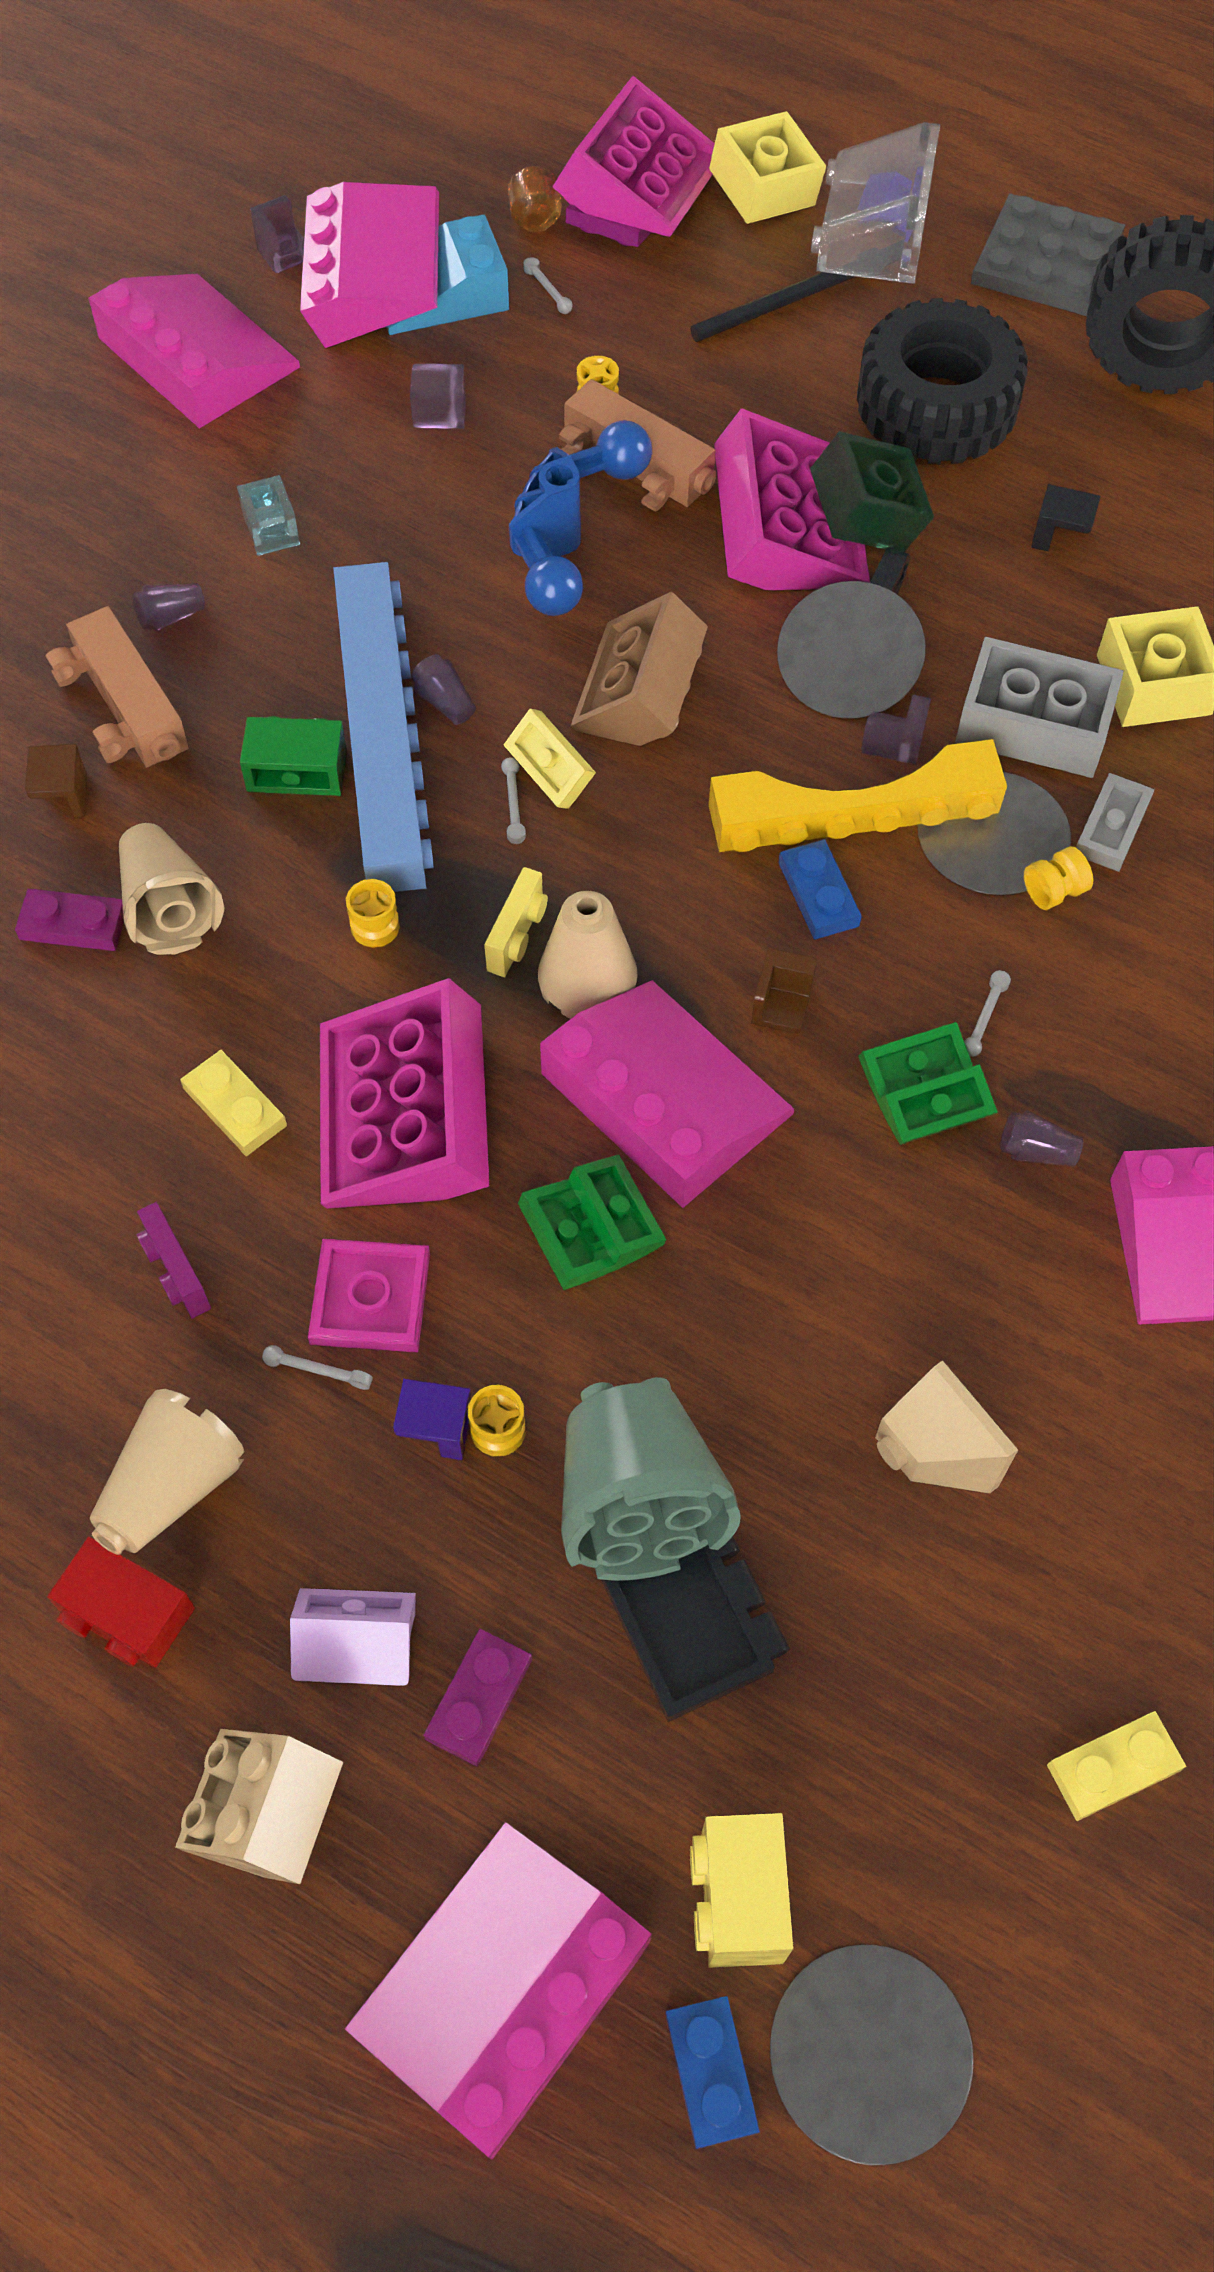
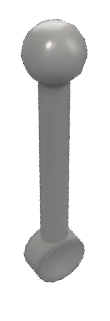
M534 257L525 259L523 262L524 272L537 278L557 302V309L560 313L568 314L571 312L573 307L572 301L567 297H562L542 273L539 260Z
M509 757L504 759L501 764V769L507 776L511 823L506 832L510 843L520 844L526 838L525 827L520 824L516 774L519 771L520 765L515 758Z
M995 971L991 975L989 982L991 991L971 1037L964 1041L970 1057L977 1056L982 1051L980 1040L1000 993L1009 988L1011 978L1005 971Z
M276 1345L266 1347L262 1355L264 1363L270 1367L283 1364L349 1382L352 1386L363 1390H368L373 1380L370 1374L363 1371L353 1370L351 1372L285 1354Z

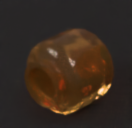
M539 166L526 167L514 174L508 183L510 215L515 224L531 232H542L553 225L561 215V195L553 188L557 178L550 170Z

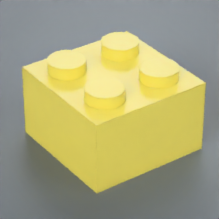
M787 111L718 128L709 170L747 224L815 206L826 169L825 163Z
M1199 606L1108 618L1097 658L1100 665L1124 670L1115 703L1122 727L1213 714L1214 645Z
M782 1813L706 1817L702 1834L693 1836V1846H690L692 1885H703L704 1902H697V1911H694L696 1951L708 1952V1968L783 1964L793 1950Z

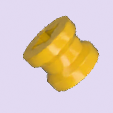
M594 355L585 358L577 366V381L579 383L577 391L592 379L619 394L617 386L619 367L615 361L605 356Z

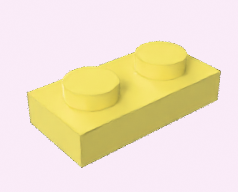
M530 708L504 743L507 750L559 808L569 809L596 774L592 767L540 710Z
M523 867L484 944L487 972L505 978L512 962H520L523 958L529 940L527 932L532 922L539 923L547 906L548 896L543 894L541 872Z
M219 1050L180 1079L183 1089L246 1157L287 1127L285 1116L222 1050Z
M1156 1711L1065 1753L1047 1764L1076 1821L1162 1781L1187 1767Z

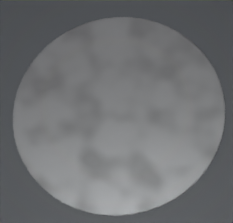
M839 582L812 592L793 608L786 618L779 635L777 648L778 663L786 685L806 706L832 717L861 718L890 708L911 690L923 667L925 637L917 615L896 593L868 582Z
M1003 772L1007 789L999 813L978 820L969 817L946 820L935 826L918 824V836L921 847L932 865L954 883L980 893L1009 895L1027 891L1024 882L1025 867L1041 859L1050 861L1055 853L1069 847L1071 844V832L1067 817L1053 796L1036 783L1007 772Z
M854 1945L831 1951L811 1962L795 1977L785 1991L774 2017L771 2030L770 2059L772 2073L781 2100L797 2126L812 2141L831 2154L848 2161L866 2165L900 2163L919 2156L936 2145L950 2131L959 2118L966 2103L973 2076V2048L970 2031L962 2009L951 1990L934 1971L916 1958L899 1950L878 1945Z

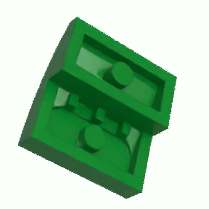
M957 1022L862 1051L858 1056L876 1101L900 1145L998 1113L980 1064L973 1066Z
M619 1154L574 1167L569 1179L522 1192L518 1201L524 1217L563 1290L584 1284L620 1269L660 1248L667 1240Z

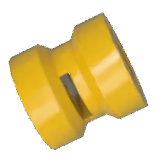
M1069 846L1055 853L1050 861L1041 859L1025 867L1024 882L1034 903L1039 908L1048 910L1061 904L1067 895L1076 897L1089 891L1093 886V874L1083 853L1076 847Z
M377 879L362 880L354 884L346 896V906L353 937L363 946L372 948L383 947L391 943L400 929L398 912L396 911L395 892L390 885Z
M489 1385L480 1389L472 1397L468 1406V1419L471 1437L475 1446L490 1456H506L513 1453L522 1444L526 1435L524 1405L520 1396L512 1388L504 1385Z

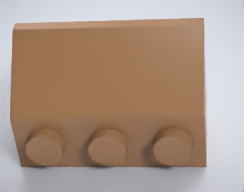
M672 591L609 621L570 726L576 732L638 746L669 736L679 723L678 716L685 695L691 687L690 680L696 661L702 653V643L708 626Z

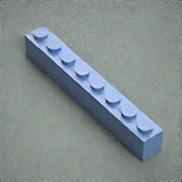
M388 562L333 567L366 880L377 879L384 881L391 886L394 892L425 889L424 869L434 868L431 840H421L420 829H429L426 799L416 800L415 791L424 790L421 761H411V753L420 752L417 724H407L406 716L415 715L412 686L403 687L402 679H411L408 650L398 651V644L407 643L404 615L394 616V609L403 608L399 580L390 581Z

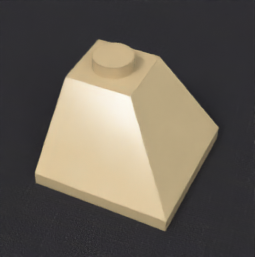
M943 1360L935 1365L882 1418L875 1437L878 1440V1451L885 1462L894 1470L901 1469L910 1481L991 1493L999 1487L1018 1451L1015 1445Z

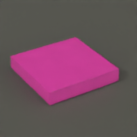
M322 1239L308 1332L310 1345L418 1352L430 1259L429 1246Z

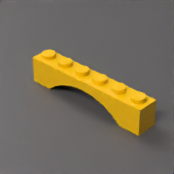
M989 739L946 745L930 762L912 774L888 784L862 790L829 791L805 788L780 781L760 771L711 777L708 805L719 852L732 850L747 852L761 846L775 844L796 845L804 840L826 837L841 839L855 833L870 831L890 832L898 827L918 824L935 826L946 820L959 818L983 819L992 814L999 813L1007 789V783L994 740Z

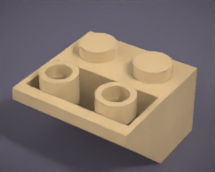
M220 1729L216 1741L211 1745L206 1754L205 1770L194 1799L187 1806L183 1814L182 1830L175 1848L264 1878L301 1884L343 1762L290 1736Z

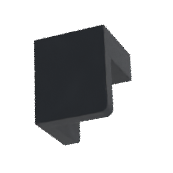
M1048 484L1031 548L1049 551L1055 526L1082 533H1090L1101 496Z

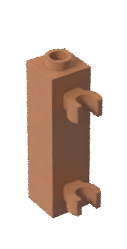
M592 379L564 403L565 427L560 432L559 439L567 443L561 450L569 455L596 446L601 432L608 425L616 421H632L646 430L652 442V457L645 471L636 478L643 481L642 487L649 491L641 500V503L648 508L658 511L665 504L668 497L688 507L701 494H707L712 488L716 479V471L714 470L716 449Z
M106 606L67 623L66 626L73 647L55 648L46 654V658L53 668L51 671L52 675L60 687L72 684L82 673L87 672L119 723L103 724L92 731L100 745L98 750L106 763H112L121 759L129 749L134 748L146 768L161 761L169 760L178 753L189 749L181 718L110 607Z

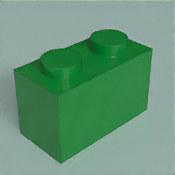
M247 717L240 758L246 791L341 796L347 754L343 723L340 720H327L323 718Z

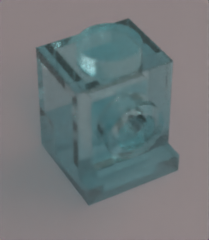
M280 475L237 486L242 513L257 556L300 545L295 514Z

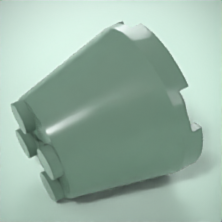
M656 1377L647 1379L642 1383L625 1384L615 1387L610 1383L600 1382L588 1386L581 1392L582 1402L570 1413L566 1424L561 1535L566 1558L571 1567L582 1564L595 1568L597 1579L615 1581L637 1580L680 1570L679 1558L689 1555L706 1545H709L710 1549L719 1550L735 1534L740 1524L741 1515L736 1496L731 1484L675 1393L671 1390L669 1381Z

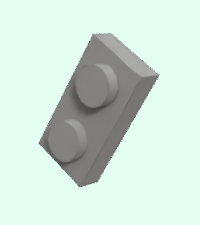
M1109 773L1076 848L1083 853L1087 860L1119 872L1155 789Z

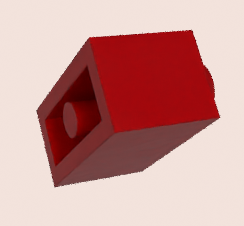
M89 1536L47 1596L60 1612L56 1618L58 1623L82 1638H86L89 1632L93 1631L108 1640L104 1649L131 1667H134L140 1659L156 1669L195 1610L194 1605L184 1591L122 1555L108 1551Z

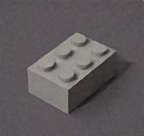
M985 637L963 707L955 744L993 739L999 755L1093 778L1105 745L1124 670Z

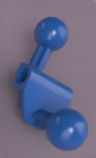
M627 420L611 423L601 432L596 446L570 455L558 447L549 449V454L544 460L532 469L529 475L530 479L526 483L522 494L516 498L514 518L509 524L510 547L514 554L523 557L529 568L525 578V593L530 604L540 613L548 616L564 615L575 608L580 601L583 593L581 573L570 560L561 557L575 551L581 543L580 478L604 470L614 478L626 480L637 477L645 471L652 457V442L646 430L639 424Z

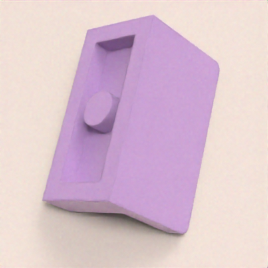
M300 1588L290 1617L291 1678L295 1681L406 1685L410 1677V1636L415 1618L416 1593Z

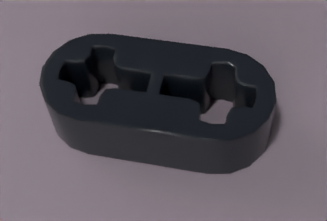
M888 547L870 583L882 586L898 594L909 566L910 554Z

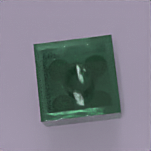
M839 431L810 468L832 538L883 549L890 547L905 552L934 518L910 448Z

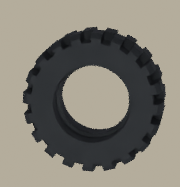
M1181 215L1180 220H1169L1168 216L1154 218L1153 225L1146 227L1143 222L1129 229L1128 238L1124 235L1118 237L1109 246V252L1102 255L1092 281L1086 319V335L1090 338L1089 346L1093 355L1097 359L1101 357L1100 365L1110 375L1116 372L1118 374L1117 380L1129 387L1132 383L1140 386V391L1152 393L1153 389L1164 390V394H1177L1178 389L1187 387L1189 392L1203 387V381L1209 380L1211 383L1214 382V221L1205 218L1204 223L1194 221V215ZM1181 290L1200 297L1210 308L1190 320L1165 322L1146 315L1135 303L1143 297L1158 291Z
M931 298L929 303H921L920 300L910 302L905 306L904 310L898 307L887 314L885 320L881 319L873 327L870 336L865 341L857 390L858 412L862 421L867 424L866 428L876 440L883 439L882 444L893 453L896 450L903 452L904 458L916 461L917 458L928 460L927 464L940 465L941 461L950 460L951 464L963 463L969 456L976 459L988 453L989 448L994 449L1001 444L1016 423L1028 372L1027 353L1015 330H1009L1007 321L999 315L996 317L991 316L989 309L978 305L976 308L968 306L967 301L955 299V302H943V298ZM922 378H944L955 381L960 385H941Z

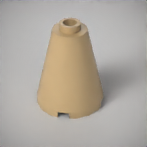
M152 823L138 824L129 828L122 835L119 841L123 920L130 939L135 944L137 941L146 946L148 952L157 955L178 954L194 949L203 943L201 936L211 927L215 932L221 924L225 909L222 895L217 885L158 825Z
M579 891L565 900L538 967V982L542 997L548 1004L550 1001L554 1006L561 1009V1014L570 1019L583 1010L635 988L637 982L636 962L612 904L604 895L595 891Z
M168 1389L155 1390L146 1401L90 1515V1521L95 1527L92 1536L101 1546L114 1554L120 1555L123 1550L131 1553L138 1552L234 1474L244 1461V1459H239L244 1453V1449L235 1434L208 1409H205L200 1417L186 1409L184 1406L190 1398L181 1393Z

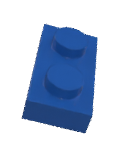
M825 839L780 852L778 864L814 940L860 927L862 915Z
M728 1996L666 2011V2020L695 2149L758 2134L760 2132Z

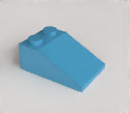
M485 214L464 217L459 220L445 222L439 226L437 308L388 325L389 335L509 310L508 270Z

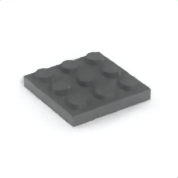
M1009 193L973 270L971 284L1087 316L1096 267L1102 255L1109 252V246L1118 237L1123 235L1125 224L1111 221L1105 217H1095L1073 211L1068 207H1058L1036 201L1027 196Z

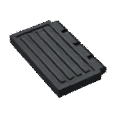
M733 1536L719 1550L710 1549L709 1545H706L689 1555L679 1558L681 1569L671 1573L637 1580L615 1581L601 1579L667 1722L774 1673L775 1666L772 1660L790 1650L772 1612L763 1613L753 1619L750 1618L748 1613L760 1608L766 1601L745 1560H740L725 1567L723 1561L734 1557L740 1552Z

